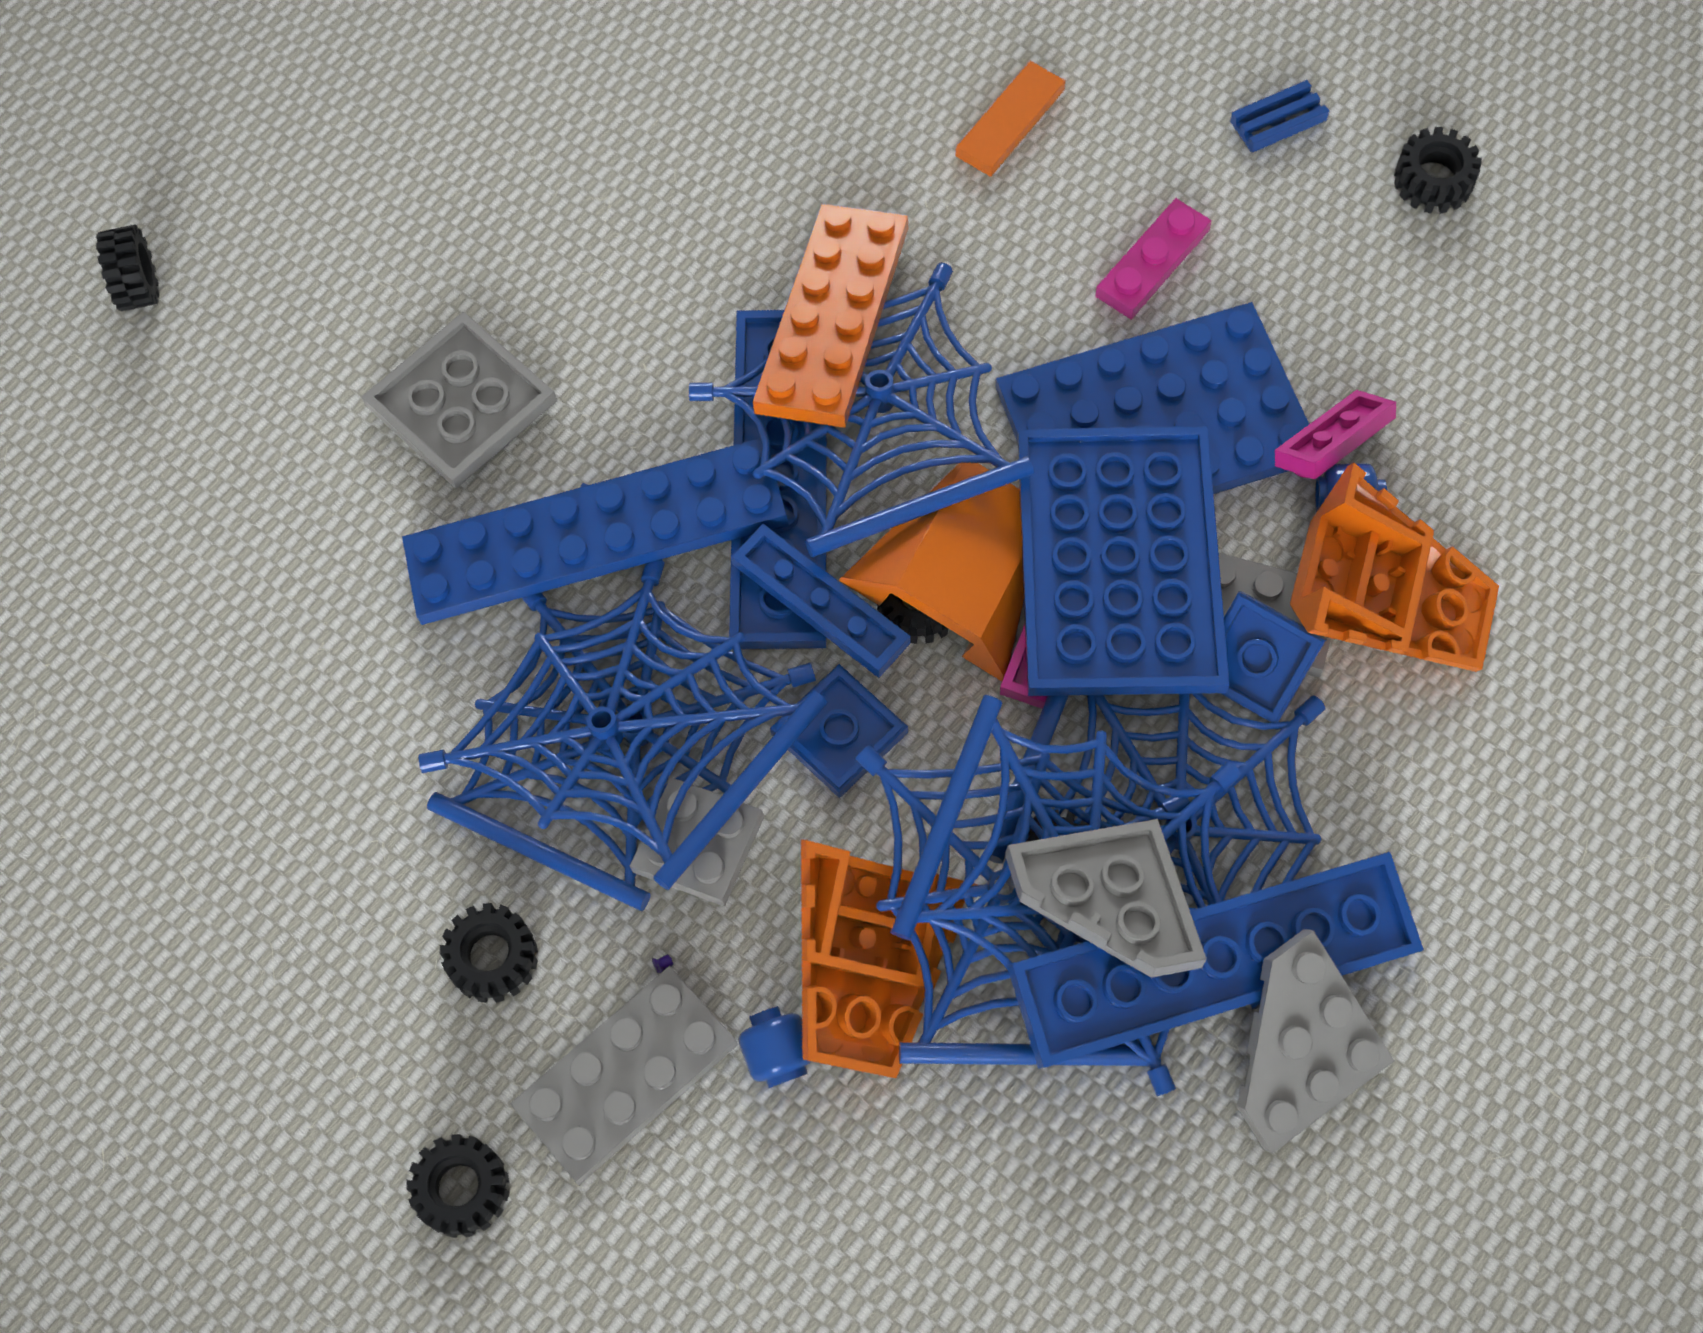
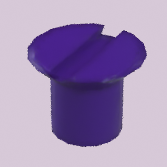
M668 954L659 959L652 958L653 966L658 974H661L669 966H673V961Z

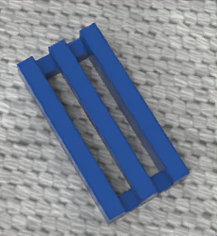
M1308 80L1232 112L1230 122L1251 153L1327 121L1330 111L1326 105L1320 106L1321 98L1316 92L1313 94L1310 92L1311 84ZM1306 109L1309 110V112L1305 114H1302L1296 118L1286 121V118L1292 115H1295ZM1269 125L1273 127L1254 136L1252 135L1253 132Z

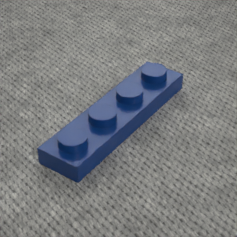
M762 524L731 557L733 566L878 678L883 675L910 645V635L765 524Z

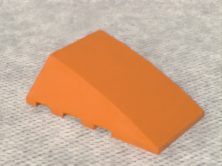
M1353 462L1348 465L1309 524L1290 601V606L1302 625L1311 634L1477 672L1482 670L1499 585L1453 546L1448 549L1444 548L1433 538L1434 530L1420 519L1414 522L1396 507L1399 500L1385 488L1377 491L1364 480L1366 472Z
M959 463L930 492L989 470L979 463ZM1009 483L891 528L839 581L879 606L890 593L968 640L969 644L962 657L998 680L1003 681L1010 662L1024 602L1020 489Z
M801 840L803 1060L897 1078L902 1064H899V1043L912 1042L923 1016L919 1009L925 998V987L921 965L911 940L902 939L891 933L896 920L891 910L879 911L876 907L878 901L887 899L893 867L850 856L851 851L809 840ZM902 869L896 898L905 896L914 872ZM939 874L935 875L929 893L936 892ZM947 877L945 890L959 888L964 881ZM958 900L954 907L956 909L963 908L965 900ZM942 902L927 905L931 910H935ZM917 923L914 930L921 941L928 959L934 990L941 974L937 967L943 952L930 923ZM942 928L948 943H954L958 933Z

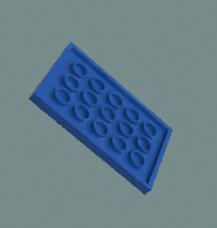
M1253 302L998 377L995 382L996 391L1017 443L1019 429L1208 426L1214 494L1288 472V470L1275 466V449L1309 425Z
M1208 426L1019 429L1018 459L1026 456L1029 457L1034 468L1033 475L1019 479L1028 696L1227 693L1229 673Z

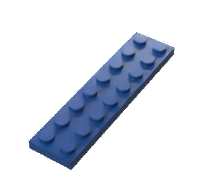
M737 310L735 380L749 373L768 358L784 310ZM762 373L740 387H758ZM739 397L753 409L754 397ZM734 403V445L761 438L757 424L743 408ZM758 415L765 424L770 440L769 454L773 458L782 452L785 433L781 418ZM789 419L793 432L791 445L805 436L803 421ZM811 423L812 431L822 424ZM827 434L815 442L827 448ZM809 447L794 455L817 468L827 477V456ZM788 461L774 469V471L789 477L806 489L827 517V487L821 481ZM777 480L789 524L771 530L827 572V552L812 558L805 543V539L821 533L822 526L805 498L791 487ZM753 534L731 540V557ZM731 558L729 637L742 632L745 635V641L740 644L741 649L826 648L827 638L733 566Z
M761 438L402 536L416 617L421 625L748 536L754 534L762 524H765L770 529L788 525L789 522L777 480L767 476H763L760 479L753 477V471L760 466L763 446Z
M1387 852L1191 910L1190 913L1206 956L1203 967L1199 969L1151 978L1089 941L1007 965L1038 1069H1042L1261 1001L1264 981L1260 980L1264 958L1304 929L1315 932L1342 976L1421 952L1424 949L1391 852Z

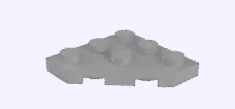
M1158 819L1008 845L1005 856L1018 899L1021 903L1151 978L1203 967L1206 956Z
M1308 929L1302 930L1264 958L1260 980L1264 981L1259 1012L1254 1011L1246 1053L1251 1055L1245 1086L1240 1085L1237 1101L1238 1110L1262 1148L1272 1154L1394 1062L1393 1057L1313 930Z

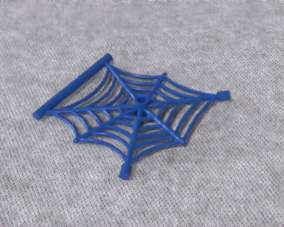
M946 263L937 264L928 281V287L885 301L883 310L925 296L919 306L879 320L878 327L914 316L906 332L872 342L871 349L900 342L896 351L867 359L865 367L876 366L888 361L890 363L886 370H874L868 375L865 372L862 374L860 382L864 386L858 387L855 396L862 398L853 403L847 421L861 426L856 441L835 429V426L820 425L812 431V424L810 422H803L805 436L791 445L793 432L789 419L781 418L785 433L782 452L769 460L770 440L765 424L757 414H754L751 406L739 398L755 396L757 387L740 386L762 373L767 359L749 373L723 387H714V383H689L690 401H714V397H725L743 408L757 424L763 446L760 466L753 471V477L760 479L763 476L778 480L794 489L806 499L822 526L819 535L805 539L807 550L812 558L1034 474V468L1029 457L1026 456L1009 463L999 455L983 432L976 406L977 389L981 374L989 373L992 370V366L989 363L979 364L961 346L950 329L942 309L940 291L945 289L953 274L952 267ZM933 301L945 335L957 353L970 365L969 367L955 369L940 354L933 342L926 314ZM920 326L924 341L934 358L947 372L936 374L921 359L912 345V341ZM907 350L916 364L928 376L912 379L905 372L901 362ZM896 371L903 381L894 383L893 377ZM972 377L969 391L970 417L975 433L984 447L962 435L956 421L953 396L958 379ZM948 382L946 412L951 427L937 420L933 404L936 384ZM927 387L926 405L928 414L919 409L917 388ZM909 390L911 404L895 395V393ZM868 406L864 419L855 416V414ZM893 406L903 411L876 418L877 413L888 412ZM917 419L923 423L904 425L881 432L867 441L871 428L894 420ZM937 431L950 439L929 440L902 445L871 458L857 468L861 455L885 439L908 432ZM828 433L848 445L852 452L847 464L832 450L815 441ZM809 447L830 458L844 471L838 488L817 468L794 455ZM929 448H965L975 454L934 458L903 466L875 479L844 502L852 480L876 464L900 454ZM785 461H788L821 481L834 496L827 517L806 489L796 481L773 470ZM957 463H990L997 467L834 528L837 519L856 501L877 487L904 474L929 467Z
M661 559L645 564L641 576L643 587L617 608L593 621L572 629L547 635L540 632L536 633L534 636L535 641L500 696L474 728L450 753H446L444 749L419 754L418 760L422 773L448 769V764L452 763L478 770L502 781L523 796L539 813L541 818L538 821V827L541 829H546L552 820L581 819L610 824L631 833L661 856L664 864L653 878L660 886L669 890L825 707L827 700L819 692L812 690L802 703L789 704L762 686L750 672L743 657L740 644L745 641V635L742 632H738L732 637L701 635L679 626L661 609L652 592L653 587L659 585L665 562ZM638 602L633 620L607 634L579 643L554 647L550 644L552 641L577 636L597 628L622 614ZM649 602L657 616L676 633L698 642L720 645L708 653L683 652L666 646L652 635L643 621ZM640 630L648 641L661 652L682 660L696 661L683 670L670 668L654 662L636 645ZM629 631L626 642L614 647L572 658L561 659L558 655L560 653L584 650L608 642ZM541 648L547 658L530 687L508 717L480 747L464 750L504 704L537 651ZM733 649L740 671L752 688L777 706L747 707L728 686L717 659ZM623 652L619 665L600 671L572 674L567 667L596 661ZM633 654L651 669L673 677L661 685L640 680L628 671ZM553 665L561 677L545 707L521 739L494 744L535 694L550 666ZM710 665L721 690L738 710L716 712L702 696L694 675ZM616 674L612 687L599 693H586L578 682L598 680ZM627 679L636 687L649 690L650 692L644 696L632 694L623 687L625 680ZM687 680L694 698L706 713L686 715L675 699L672 690ZM565 684H567L574 697L566 714L548 734L533 737L550 714ZM621 695L627 700L634 702L615 715ZM665 695L676 716L654 718L652 703ZM608 698L606 707H596L592 702ZM580 702L588 713L587 726L562 731L572 719ZM644 709L646 719L627 721ZM791 715L672 854L668 842L674 819L687 791L703 768L726 746L749 730L774 717ZM753 719L721 740L696 764L680 787L667 815L662 833L655 816L662 789L675 765L698 740L724 722ZM707 724L694 733L670 758L655 785L649 807L640 787L650 761L667 740L687 726ZM672 727L657 739L643 757L635 778L630 764L637 747L653 729ZM641 730L632 741L626 756H624L620 748L623 732ZM593 737L586 749L579 742L575 741L576 739ZM564 742L574 748L580 755V758L571 770L545 745ZM534 748L550 759L567 778L562 786L559 787L544 771L526 759L508 752ZM599 748L610 750L614 759L596 755L595 753ZM494 756L516 763L538 776L555 796L547 809H545L530 791L509 776L470 760ZM591 761L618 768L622 777L606 772L584 770ZM579 779L607 780L628 787L634 802L617 794L596 790L572 789ZM566 798H596L616 802L640 813L651 837L637 827L611 816L593 812L559 811Z
M542 592L522 598L532 611H538L541 615L540 633L544 635L547 634V624L554 632L566 630L557 618L588 623L600 617L596 615H578L548 608L546 605L547 599ZM658 601L661 609L679 626L704 635L666 608L663 601ZM653 607L647 608L645 617L653 615L652 622L646 623L652 635L657 639H662L674 649L691 652L661 630L663 620L657 616ZM635 612L620 614L606 623L633 620ZM629 631L610 641L626 639ZM577 635L560 639L559 646L582 642L601 635ZM648 639L636 643L639 649L646 647L645 654L654 662L669 667L656 655L657 647L649 642ZM703 643L712 650L719 646V644ZM541 648L537 651L512 692L517 690L535 669L542 652ZM579 650L570 653L574 657L592 654L595 652L584 653L582 650ZM729 651L723 655L737 663L734 652ZM623 652L618 653V654H615V655H612V656H609V657L622 655ZM565 653L558 654L561 659H564ZM745 659L750 670L771 678L770 680L760 682V684L775 695L787 685L792 684V687L795 688L816 681L811 662L787 669L788 674L782 675ZM641 660L630 664L628 671L632 672L642 668L640 680L655 684L651 680L653 669ZM592 662L575 665L572 674L581 673L582 668L586 673L596 672L598 669ZM710 665L704 668L713 674ZM554 667L550 676L536 690L519 715L535 718L539 716L543 708L527 705L540 698L554 683L559 674ZM721 670L725 680L743 687L733 691L742 702L748 697L760 694L752 688L748 681ZM616 674L593 680L588 693H596L598 688L601 691L611 688L605 678L615 677ZM687 680L680 684L691 691ZM567 685L562 690L546 719L560 721L567 711L555 710V708L571 692ZM636 686L627 689L632 694L643 696L649 692V690ZM699 688L702 696L712 708L731 703L725 694L714 696ZM502 691L488 700L477 699L475 701V707L483 710V716ZM622 695L617 706L618 713L627 707L621 700L623 698ZM665 695L660 698L662 701L668 703ZM763 697L755 708L765 707L770 700ZM608 698L601 700L598 707H606ZM676 699L686 715L706 713L698 702L686 704ZM504 702L497 712L510 714L517 703ZM580 703L572 719L562 731L570 730V723L587 726L588 714L581 713L584 708ZM731 704L725 711L736 710L737 707ZM644 709L627 721L646 719ZM673 710L654 715V718L676 716ZM518 717L510 725V741L518 740ZM492 718L485 726V741L493 733ZM747 719V720H745V721L742 723V725H744L745 723H747V722H749V721H751V720H753V719ZM544 722L538 729L537 736L545 734ZM725 722L709 734L700 760L712 749L714 740ZM700 724L690 727L685 743L697 732ZM672 727L665 728L663 734ZM641 730L623 732V738L625 737L631 745ZM653 730L637 747L631 761L630 768L635 778L641 764V746L649 742L654 745L660 737ZM744 735L731 743L726 753L720 776L707 769L706 766L703 768L698 776L710 783L703 787V789L711 792L719 789L723 793L728 790L731 784L726 782L734 754ZM588 737L589 741L584 742L581 745L586 749L587 745L593 737ZM667 740L654 757L662 751L672 757L679 749ZM561 742L559 753L556 754L569 766H574L578 759L574 758L580 756L574 748L568 749V745L564 742ZM600 748L597 750L598 753L614 759L610 750ZM691 749L678 762L687 767L689 771L675 779L684 782L698 763L689 756ZM537 750L534 751L531 762L542 771L556 766L548 758L540 761L541 753ZM516 751L508 753L515 755ZM489 756L482 757L479 763L486 766ZM506 760L502 773L514 781L519 782L526 778L541 780L525 768L510 773L513 762ZM669 760L655 767L643 779L640 787L641 791L658 774L664 771ZM592 762L586 767L590 771L606 772L615 775ZM478 770L474 771L470 781L460 795L453 798H448L438 792L431 795L427 803L428 810L639 911H643L648 905L651 894L635 886L637 874L633 873L630 868V864L637 851V838L631 833L621 829L626 836V853L624 854L616 842L592 820L575 819L589 828L611 849L625 868L624 880H621L465 806L464 804L478 798H509L527 801L515 791L500 790L507 787V785L497 779L474 788L482 774ZM547 774L555 783L560 785L566 779L562 776ZM611 782L626 799L634 802L627 787ZM576 783L573 787V790H592L579 783ZM667 784L664 785V787H663V789H662V792H661L660 798L662 797V794H663V792H664V790H665ZM534 795L546 807L552 801L551 799ZM652 796L647 800V803H648L649 807H650V803H651ZM590 798L607 811L611 817L625 822L615 807L606 800ZM564 804L559 809V811H576ZM627 808V823L638 828L639 823L643 819L641 814Z
M1179 694V705L1146 709L1110 704L1104 695H1087L1089 711L1087 742L1095 740L1097 704L1112 729L1110 749L1118 757L1120 742L1130 759V770L1136 774L1138 772L1140 777L1150 783L1157 784L1146 765L1176 764L1175 779L1168 783L1157 785L1177 790L1195 789L1186 781L1187 773L1200 783L1209 785V777L1203 776L1187 764L1188 747L1212 763L1223 765L1230 761L1240 770L1241 777L1224 793L1217 792L1213 796L1210 818L1215 827L1209 826V837L1222 838L1209 855L1212 871L1217 857L1232 839L1250 840L1231 866L1218 893L1221 901H1224L1238 871L1260 841L1280 843L1261 870L1251 893L1262 890L1270 872L1289 843L1305 844L1282 883L1294 880L1315 845L1321 842V836L1314 834L1302 807L1297 787L1295 764L1299 727L1302 724L1308 726L1325 710L1324 703L1317 696H1310L1294 711L1295 717L1291 721L1262 723L1235 717L1210 703L1203 694H1192L1207 710L1232 724L1259 730L1281 729L1265 744H1254L1223 738L1205 727L1189 709L1190 694ZM1047 696L1030 740L1050 745L1069 696ZM1115 713L1135 716L1178 713L1177 731L1158 734L1126 732ZM1189 720L1202 734L1220 745L1256 752L1245 762L1232 761L1215 756L1198 746L1188 737ZM1288 737L1287 766L1289 788L1295 811L1305 833H1297L1283 809L1274 780L1272 752ZM1177 739L1176 756L1159 758L1141 757L1131 740L1157 742ZM1027 748L1023 758L1037 756L1041 752ZM1093 749L1084 751L1079 771L1088 770ZM1109 760L1105 775L1111 781L1116 767ZM1263 760L1270 795L1275 810L1287 832L1277 831L1262 801L1253 769ZM1031 765V766H1026V767H1027V768H1031V769H1035V766H1036V765ZM1245 776L1247 777L1255 805L1268 830H1255L1241 808L1234 786ZM1083 779L1073 781L1081 785ZM1129 779V785L1124 796L1131 801L1136 790V783ZM1103 785V797H1105L1108 790ZM1069 788L1064 798L1072 800L1077 792ZM1022 790L1008 794L1007 811L1023 806L1024 793ZM1148 791L1142 807L1150 809L1154 800L1159 807V802L1165 800L1166 797L1164 794ZM1227 793L1234 812L1245 829L1226 828L1218 817L1216 803ZM1088 806L1084 811L1088 815H1090L1091 806ZM1202 806L1186 821L1187 854L1192 872L1201 889L1199 890L1202 899L1206 900L1208 905L1214 903L1206 884L1204 869L1190 842L1193 836L1201 837V826H1197V820L1202 817ZM1054 808V810H1059V815L1064 811V809ZM1116 811L1113 815L1121 819L1125 813ZM1019 817L1004 821L999 838L1014 834ZM1077 818L1073 822L1079 825L1082 820ZM1166 820L1165 824L1160 826L1161 829L1164 826H1166L1171 820ZM1175 832L1166 840L1170 855L1174 849H1179L1178 832ZM1008 845L995 848L989 860L1002 864L1006 857ZM1171 857L1174 865L1182 867L1180 858ZM1180 883L1183 892L1191 895L1188 886ZM1261 1001L1250 1004L1251 1008H1259Z
M984 695L891 933L902 939L910 940L916 924L928 922L970 938L987 949L1006 968L1007 965L1012 964V961L994 944L975 931L951 921L983 919L1008 934L1027 953L1029 958L1038 956L1034 948L1014 928L996 917L1017 916L1040 935L1051 952L1072 946L1075 942L1083 943L1087 941L1042 915L1065 936L1058 947L1048 932L1028 916L1039 915L1040 913L1025 904H1021L1018 895L1008 905L983 907L1001 891L1011 876L1008 865L994 886L969 908L950 909L966 894L985 869L998 843L1007 812L1010 781L1009 766L1024 793L1022 828L1016 844L1026 842L1032 810L1042 827V839L1101 829V815L1114 826L1125 825V822L1111 814L1102 805L1103 785L1117 802L1133 813L1152 819L1171 820L1161 830L1165 842L1178 830L1179 855L1186 883L1197 905V908H1189L1190 911L1206 906L1194 881L1187 854L1186 821L1203 806L1200 829L1201 858L1204 875L1213 903L1221 902L1213 879L1209 857V823L1213 796L1217 792L1224 793L1241 777V772L1236 765L1227 761L1209 778L1210 784L1204 789L1177 790L1153 784L1124 766L1106 744L1107 734L1105 731H1098L1095 735V740L1080 744L1064 746L1041 744L1003 729L997 719L1002 701L993 696ZM992 732L1000 747L1001 788L999 809L991 838L977 865L958 890L935 910L922 911ZM1009 741L1043 753L1068 754L1095 748L1093 769L1056 773L1027 768L1021 765ZM1105 755L1122 775L1146 790L1172 797L1195 798L1180 812H1157L1137 806L1120 794L1104 774ZM1028 776L1055 781L1079 780L1093 777L1091 797L1068 801L1039 798ZM1091 806L1089 825L1054 826L1044 807L1073 809ZM1169 1030L1159 1033L1155 1047L1150 1036L1138 1039L1141 1047L1134 1041L1125 1043L1149 1064L1150 1070L1146 1072L1156 1096L1176 1089L1167 1065H1161L1160 1057Z
M867 745L857 755L855 760L873 777L876 774L880 777L889 803L894 833L893 872L887 899L878 901L876 907L879 911L891 910L895 917H897L904 897L896 898L902 871L903 838L898 806L893 790L911 807L919 837L920 858L927 841L922 818L931 827L936 818V815L920 800H943L945 792L910 791L898 778L952 777L954 769H887L885 767L887 761L870 745ZM1041 752L1037 756L1019 759L1024 767L1036 765L1035 770L1046 771L1048 769L1050 772H1063L1049 760V753ZM1001 763L978 766L975 775L1000 772ZM1033 777L1030 780L1037 795L1042 786L1055 800L1068 801L1048 780ZM1073 780L1062 781L1086 798L1091 797L1092 791ZM1018 782L1009 784L1008 793L1022 790ZM1001 786L969 790L965 799L1000 795ZM1171 796L1159 802V808L1153 811L1180 812L1190 801L1188 797ZM1106 797L1102 799V805L1108 808L1139 816L1126 824L1153 820L1152 818L1133 813L1116 801ZM1023 806L1006 812L1004 821L1019 817L1014 834L999 838L995 848L1017 843L1022 828ZM1044 807L1048 816L1057 825L1073 826L1051 807ZM1080 808L1067 809L1089 824L1090 815ZM997 814L957 820L954 828L993 824ZM1031 816L1030 828L1039 839H1042V828ZM1101 820V829L1114 827ZM952 832L942 857L936 892L928 893L922 911L931 910L927 904L943 903L958 890V888L945 890L949 871L950 845L965 859L966 879L980 859L972 850H985L989 841H962ZM1006 858L1002 869L996 872L986 865L981 873L987 880L986 883L971 886L961 898L965 900L967 908L974 903L973 897L983 896L994 886L995 880H998L1008 865ZM1012 876L1006 882L1009 886V894L1002 895L998 893L987 903L986 907L1009 904L1017 896ZM1028 915L1041 925L1040 923L1044 918L1042 915ZM971 919L974 931L982 937L1002 932L995 926L989 927L990 923L983 919ZM953 920L954 923L964 926L963 920ZM1004 922L1015 930H1031L1045 946L1041 947L1030 944L1037 954L1042 955L1051 952L1040 935L1026 923ZM930 923L944 955L947 985L933 1011V983L929 962L921 941L914 930L910 940L914 945L921 965L925 987L923 1033L918 1043H899V1064L1037 1065L1031 1044L931 1043L937 1030L963 1017L994 1008L1019 1006L1016 997L993 999L962 1008L944 1017L953 999L982 984L1010 979L1008 970L979 976L959 986L971 963L993 954L987 949L976 952L979 944L971 939L968 941V937L959 934L963 953L954 969L952 952L942 927ZM1059 932L1055 942L1058 947L1065 937L1061 932ZM1017 943L995 945L1002 953L1024 951ZM1138 1039L1133 1040L1141 1047V1044ZM1117 1045L1055 1064L1149 1066L1127 1045Z

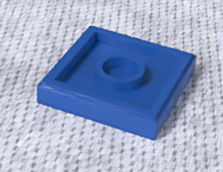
M1238 591L1224 616L1229 688L1227 693L1221 694L1269 722L1278 723L1327 639L1320 635L1308 633L1300 623L1248 594Z
M838 664L797 702L802 703L812 690L819 692L827 700L825 707L788 751L838 798H841L868 772L855 760L857 755L867 745H870L881 757L885 756L908 734V726L846 669ZM791 715L782 716L770 728L772 736L775 735Z

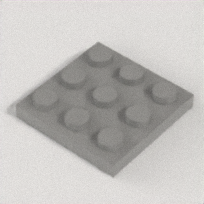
M464 311L361 397L365 406L455 489L557 402L555 392Z

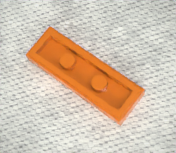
M1029 61L956 146V157L992 177L1063 93L1066 80Z

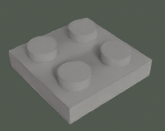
M670 777L662 794L655 816L662 833L667 815L680 787L684 783ZM691 785L674 819L668 842L672 854L722 795ZM742 803L672 887L725 907L764 819L763 811ZM646 829L645 834L651 837L648 829ZM641 841L630 864V868L633 873L654 880L653 876L663 866L664 862L659 854Z

